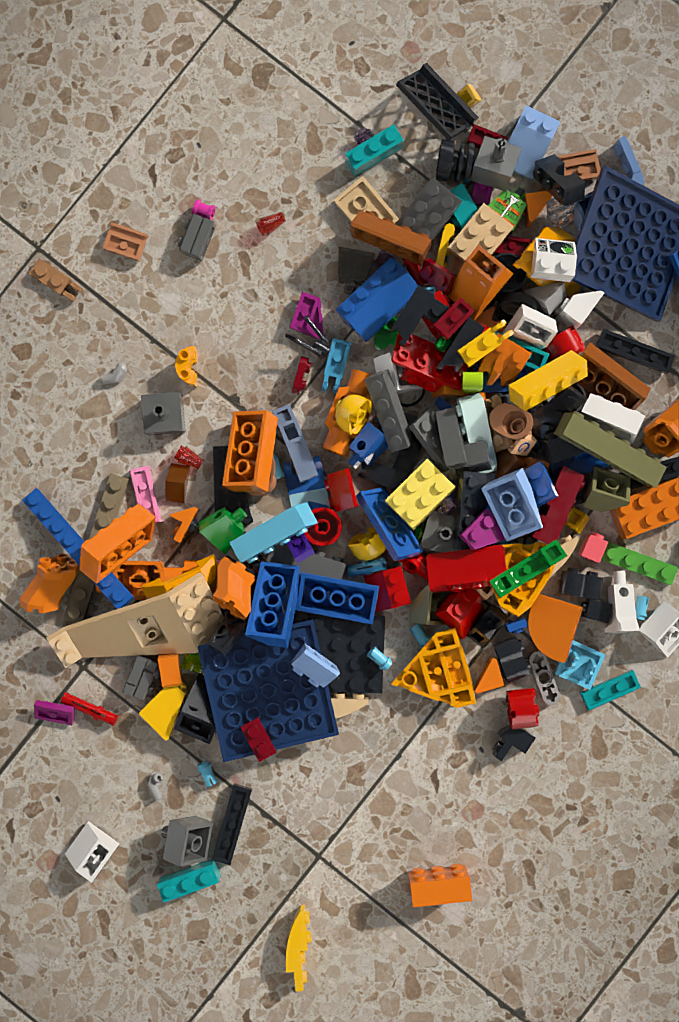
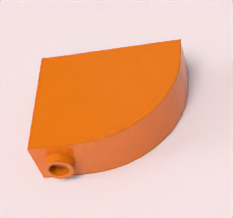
M543 594L538 595L531 606L528 625L533 642L543 654L553 660L566 663L583 607Z

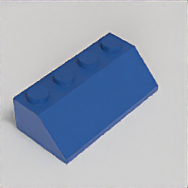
M391 257L351 294L336 311L341 320L367 342L407 304L418 284L405 268Z
M261 562L245 633L246 636L268 646L288 648L301 581L299 566Z
M302 572L296 610L373 624L379 586Z

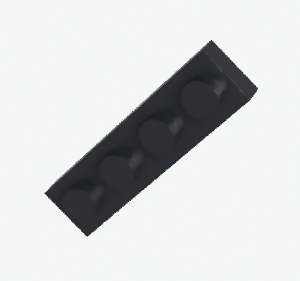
M604 328L601 330L596 347L600 350L664 374L669 373L675 357L673 354Z
M234 783L212 857L213 861L231 865L253 788Z

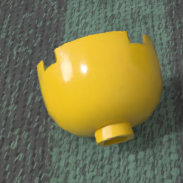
M349 395L340 400L335 406V418L339 427L351 435L352 433L357 434L362 430L368 420L365 416L367 412L371 413L372 410L371 401L359 395Z
M374 527L367 528L368 532L362 535L359 532L348 541L351 552L355 557L363 561L380 559L382 557L381 554L386 549Z

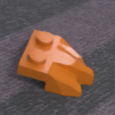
M497 333L496 336H497L498 338H500V337H502L503 335ZM507 338L501 342L500 346L481 359L477 372H488L485 385H493L499 378L501 379V385L504 387L515 380L532 353Z

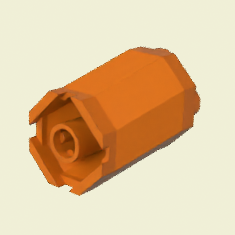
M679 398L673 401L669 407L644 428L643 433H645L643 443L653 454L659 455V453L665 454L664 457L669 458L679 452Z
M64 553L58 554L55 557L40 558L36 576L19 599L20 606L27 612H33V609H38V613L58 610L59 604L63 602V595L79 573L80 566L73 558H69V555Z
M223 557L217 566L216 592L212 596V600L225 610L227 608L230 610V614L245 620L251 611V586L256 577L245 571L246 566L238 561L233 563L229 558Z

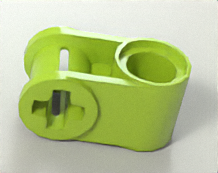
M463 372V393H481V390H483V372Z

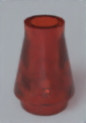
M282 212L259 218L256 225L262 236H269L286 220Z
M182 445L174 459L178 460V463L197 468L198 470L204 461L189 447Z

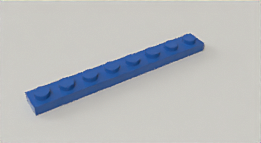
M36 487L22 501L80 566L81 545L85 541ZM112 572L96 584L117 609L125 607L135 598Z

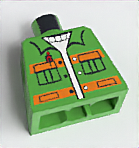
M518 186L513 193L508 190L507 192L502 191L488 205V207L514 226L508 234L510 236L527 205L522 201L526 192Z

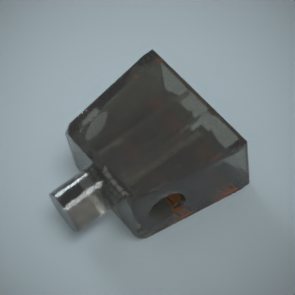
M339 246L338 282L345 283L344 293L353 294L356 291V286H361L367 280L374 262L375 253Z

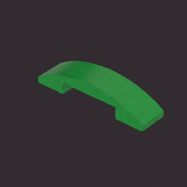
M556 539L489 582L499 598H502L567 557V554Z

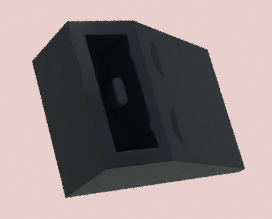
M199 672L180 712L174 730L210 744L216 733V727L204 674Z

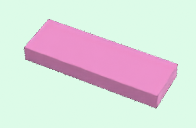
M144 466L131 469L130 474L137 504L139 503L156 517L155 523L162 522L150 467Z

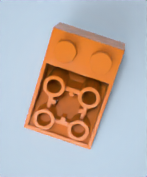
M478 244L465 260L448 297L454 302L461 297L475 310L470 317L476 320L512 277L513 273Z

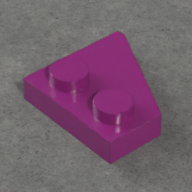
M302 291L289 329L321 340L304 318L308 316L325 337L322 324L321 300Z
M488 508L484 509L459 535L471 550L505 540L495 516Z

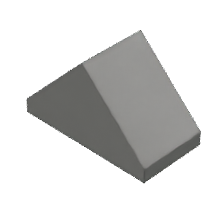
M563 281L525 290L526 294L538 301L540 305L539 311L550 315L567 298Z

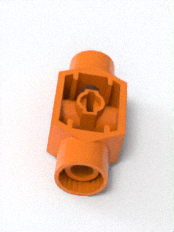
M353 369L347 386L339 387L325 422V426L329 431L322 449L347 458L350 451L349 446L360 431L357 434L352 433L351 435L342 430L336 422L335 406L340 400L349 395H359L369 399L373 409L374 405L364 380L370 374ZM367 412L365 418L369 419L371 413Z
M126 560L112 573L135 597L133 600H147L141 587L142 585L158 578L163 583L181 575L184 567H165L162 561ZM96 585L97 593H103Z

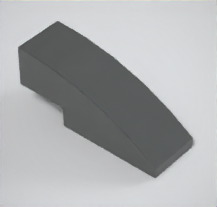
M455 407L437 411L436 417L446 467L450 468L468 463Z

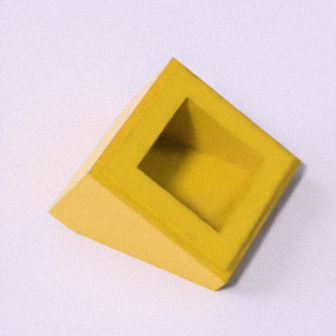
M467 84L456 93L470 108L482 101L474 87L470 84Z
M573 507L570 509L565 525L580 534L590 518L584 512Z

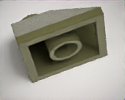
M594 466L584 494L583 507L606 512L629 505L631 478Z
M427 585L411 602L409 622L426 625H446L435 613L451 591L432 593L429 590V585Z

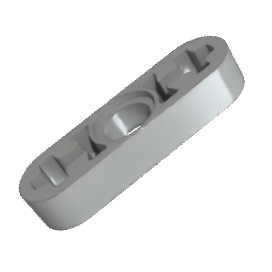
M532 651L528 656V660L541 698L546 704L555 705L560 700V693L547 658L540 651ZM535 655L542 657L539 662L541 667L545 666L546 669H539L538 664L532 661L535 659ZM543 672L549 675V680L546 683L539 681V675ZM552 684V687H549L550 691L555 693L552 701L546 698L548 691L546 688L542 690V687H548Z

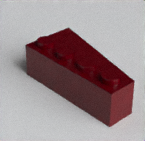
M560 466L552 482L558 497L540 507L538 512L543 527L530 532L528 537L547 545L556 539L558 540L561 530L568 519L570 509L576 503V495L585 484V481H583L584 475L565 466Z

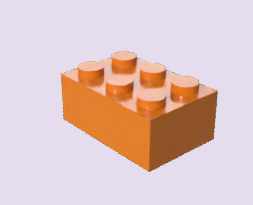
M452 864L450 867L445 868L433 866L427 870L414 868L408 872L413 908L472 901L470 877L465 865Z

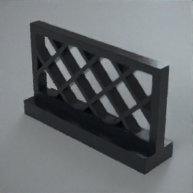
M428 63L423 64L420 70L396 83L401 92L448 141L462 132H468L479 118ZM417 89L423 90L424 94L418 92ZM444 117L450 118V121L445 120ZM446 127L451 128L452 132L450 133Z

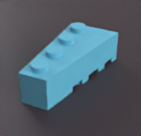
M306 502L294 505L229 543L239 562L247 561L250 564L259 559V554L264 553L266 555L274 551V546L278 544L282 546L290 542L291 537L295 535L298 537L308 531L307 528L318 522Z

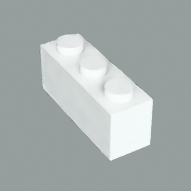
M591 393L581 411V414L584 415L583 419L600 423L602 430H609L615 433V436L631 443L634 442L645 418V415L636 410H630L619 403H613L600 395Z

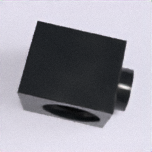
M586 598L585 602L583 601L581 607H583L582 617L609 623L613 604Z

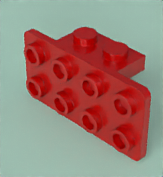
M398 333L391 361L405 368L400 379L434 393L442 385L458 391L463 388V372L467 370L465 362H463L457 372H454L455 366L444 365L443 370H438L436 368L448 349L440 352L436 349L434 343L411 334L404 347H402L399 342L403 339Z
M502 545L481 547L475 550L465 549L429 554L426 557L429 590L432 593L444 591L460 592L469 588L482 589L485 586H492L489 581L507 571L505 550Z

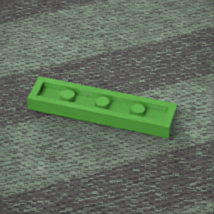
M608 542L601 558L602 561L668 585L673 584L678 570L676 566Z

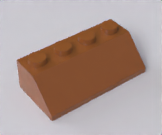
M360 210L350 224L352 238L420 266L423 265V261L431 246V239H429L428 235L414 233L409 227L401 225V227L397 226L390 219H380L370 211L363 212Z
M591 342L579 354L587 360L588 376L577 383L583 387L587 398L590 393L600 395L606 400L619 403L630 410H636L647 398L651 388Z

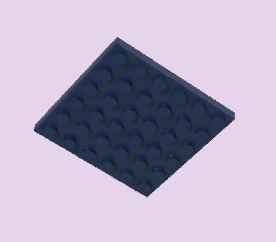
M608 166L601 167L575 239L577 260L575 276L571 281L594 292L602 291L604 292V297L653 321H661L677 276L669 255L679 250V204Z
M313 619L292 624L288 648L268 646L246 635H243L225 657L210 649L208 643L197 646L223 762L255 755L241 726L256 717H259L276 750L339 735L328 685L324 688L321 685L316 687L308 681L309 677L304 673L300 676L292 670L294 666L291 665V661L304 643L321 654Z

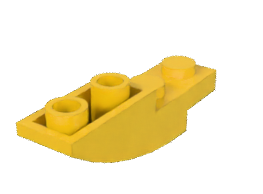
M305 905L300 906L294 917L286 950V973L294 972L296 992L303 991L304 983H307V971H303L302 964L306 963L305 951H308V943H311V931H307L310 917L309 911H305Z

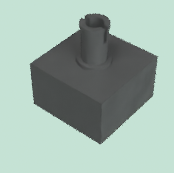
M485 136L470 180L507 192L522 147L509 144L505 139L502 141V138L496 140Z
M179 391L141 395L144 434L151 436L186 432L183 395Z
M432 511L426 518L422 538L419 542L420 546L423 549L437 553L458 551L453 549L456 517Z
M198 816L170 820L169 826L166 825L162 829V832L167 834L161 833V836L166 838L163 860L180 867L206 861L213 822Z

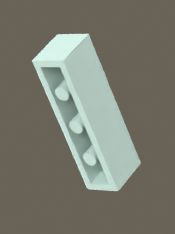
M480 393L458 398V405L455 406L457 416L461 417L462 423L459 425L461 434L465 436L466 441L464 444L486 441L492 470L482 471L481 473L496 471L497 461L483 397Z

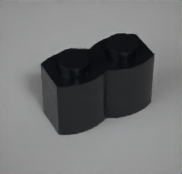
M568 568L567 571H562L558 593L599 600L603 577H598L596 572L586 571V574H580L579 569Z
M511 637L493 644L507 682L530 674L528 669H531L528 658L523 657L522 651H524V646L521 640Z

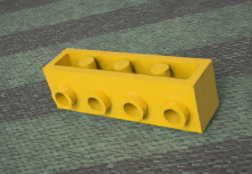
M572 350L508 385L510 401L524 412L587 377V360Z

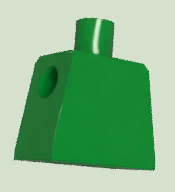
M223 507L198 523L199 532L223 554H226L232 548L229 542L243 535L244 528L241 521L247 515L241 508L231 513L227 508Z

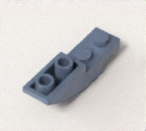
M290 404L273 410L272 413L278 418L277 426L300 483L317 477L316 467Z

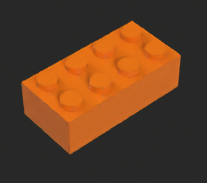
M269 411L233 412L222 486L233 492H268L278 418Z
M679 477L660 483L657 488L649 487L631 494L629 505L609 510L620 539L631 538L679 519Z
M139 503L133 508L127 509L121 517L115 518L109 526L99 530L93 538L86 540L81 545L79 570L96 584L152 541L156 517Z

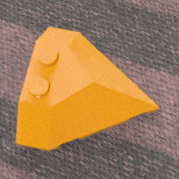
M544 227L540 231V235L536 237L575 242L576 239L560 227ZM535 239L521 254V258L513 264L517 269L522 268L527 272L526 276L539 286L561 282L531 278ZM573 281L564 282L567 298L570 300L573 295H577L581 285Z
M535 542V544L523 545L522 543L502 545L505 550L507 570L536 553L547 544ZM555 564L502 598H499L491 586L500 607L517 617L523 614L532 606L551 577Z
M212 554L197 561V568L163 583L158 578L142 585L141 587L146 598L150 599L165 594L199 572L204 575L214 595L216 592L218 566L215 555Z
M456 628L436 632L391 683V685L400 686L416 694L445 702L456 708L476 704L472 678Z

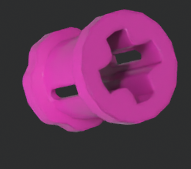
M197 199L194 203L192 214L212 220L216 206L204 204L201 200Z

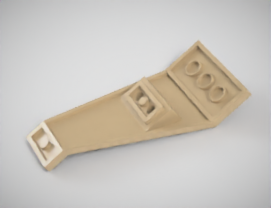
M199 572L165 594L65 626L46 637L65 668L81 658L199 653L197 646L207 644L210 641L215 629L222 622L224 616L218 604L212 600L213 594L204 575Z

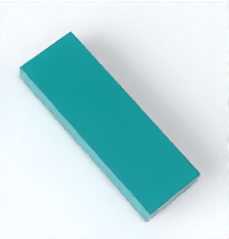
M631 669L591 687V690L586 689L579 693L586 709L590 711L641 688L634 670Z

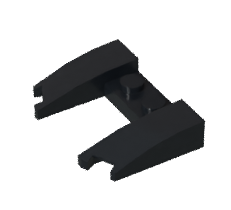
M420 285L417 286L391 328L392 332L397 329L403 340L399 344L402 347L406 344L422 316L435 324L449 309L448 306L435 299L434 294ZM468 317L452 334L455 338L436 369L443 370L444 365L455 366L454 372H457L464 362L457 351L482 334L485 327Z
M404 412L408 426H410L418 417ZM373 417L372 421L380 424L378 417ZM410 429L414 442L408 448L399 450L392 468L377 462H373L368 466L362 461V473L358 474V477L395 491L410 476L422 444Z

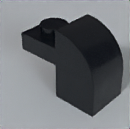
M493 604L482 612L467 636L481 647L490 640L495 630L506 622L509 616Z
M507 725L497 732L502 740H498L495 743L492 754L502 762L512 745L526 754L536 737L524 728L512 730V727Z

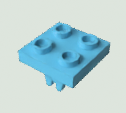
M573 640L566 663L558 662L554 674L591 690L605 654Z

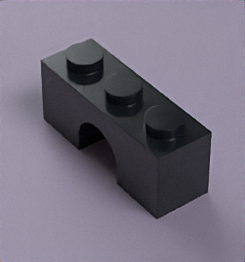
M554 154L535 161L534 179L555 200L559 201L563 206H567L584 199L586 182L576 173L564 176L565 163Z

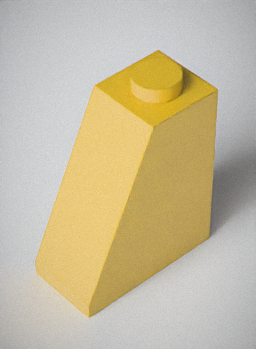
M183 682L182 685L163 688L138 713L165 741L173 733L188 692L185 689L187 686Z

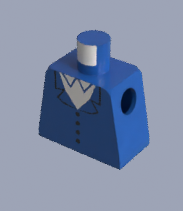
M368 422L350 444L349 448L354 454L347 462L354 469L362 461L370 466L389 448L383 433Z

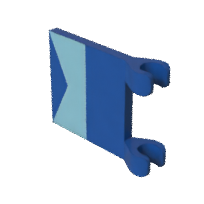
M320 456L313 457L318 476L301 483L297 474H292L290 462L283 463L291 507L306 502L311 510L330 506L324 484L325 479Z

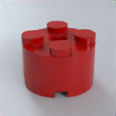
M571 325L565 331L558 332L542 351L549 353L548 361L551 362L571 350L576 354L581 353L585 350V344L574 325Z
M329 508L313 509L312 513L317 522L322 524L326 522L328 530L326 532L323 530L319 532L317 523L307 528L308 531L304 533L306 538L318 546L333 544L339 538L342 531L340 517Z
M534 688L506 691L507 713L512 730L539 726L538 716L540 714L538 704L535 705L534 702L536 699Z

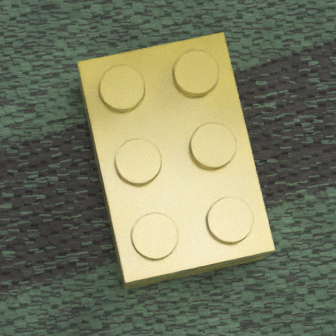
M426 459L385 502L414 530L455 490V486Z

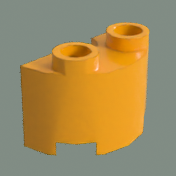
M195 346L180 350L175 362L176 373L180 379L192 387H197V373L192 370V366L197 363V349Z

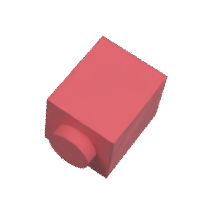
M595 532L593 534H586L578 556L594 563H600L608 541L603 540L604 536Z

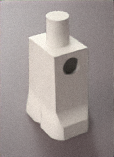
M614 571V585L608 587V603L613 604L609 624L604 628V631L610 634L637 632L639 627L636 620L633 584H626L625 571Z

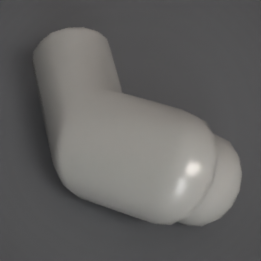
M118 363L112 374H103V384L120 383L127 374L126 364Z
M160 772L151 774L147 783L154 801L163 797L159 789L163 781V775Z

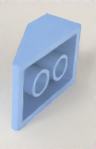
M527 105L508 143L522 147L514 172L532 181L535 161L544 157L560 121Z
M523 468L488 482L481 488L506 541L543 527L531 485Z
M305 643L291 661V665L294 666L292 670L300 676L304 673L309 677L308 681L316 687L321 685L324 688L340 674L334 663Z

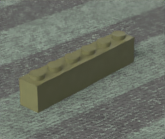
M573 411V413L563 414L554 433L555 435L644 486L657 488L667 468L661 464L660 459L645 455L646 451L640 448L631 447L629 441L614 437L615 433L609 430L600 429L598 423L583 419L584 415L579 412Z

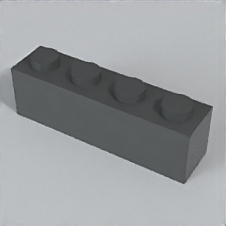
M389 369L371 374L364 380L390 453L408 448L414 441Z
M287 543L282 546L280 544L274 546L275 550L268 553L266 559L270 563L299 566L301 574L304 572L342 579L346 566L343 563L344 559L332 556V559L324 557L325 553L314 550L315 553L297 563Z

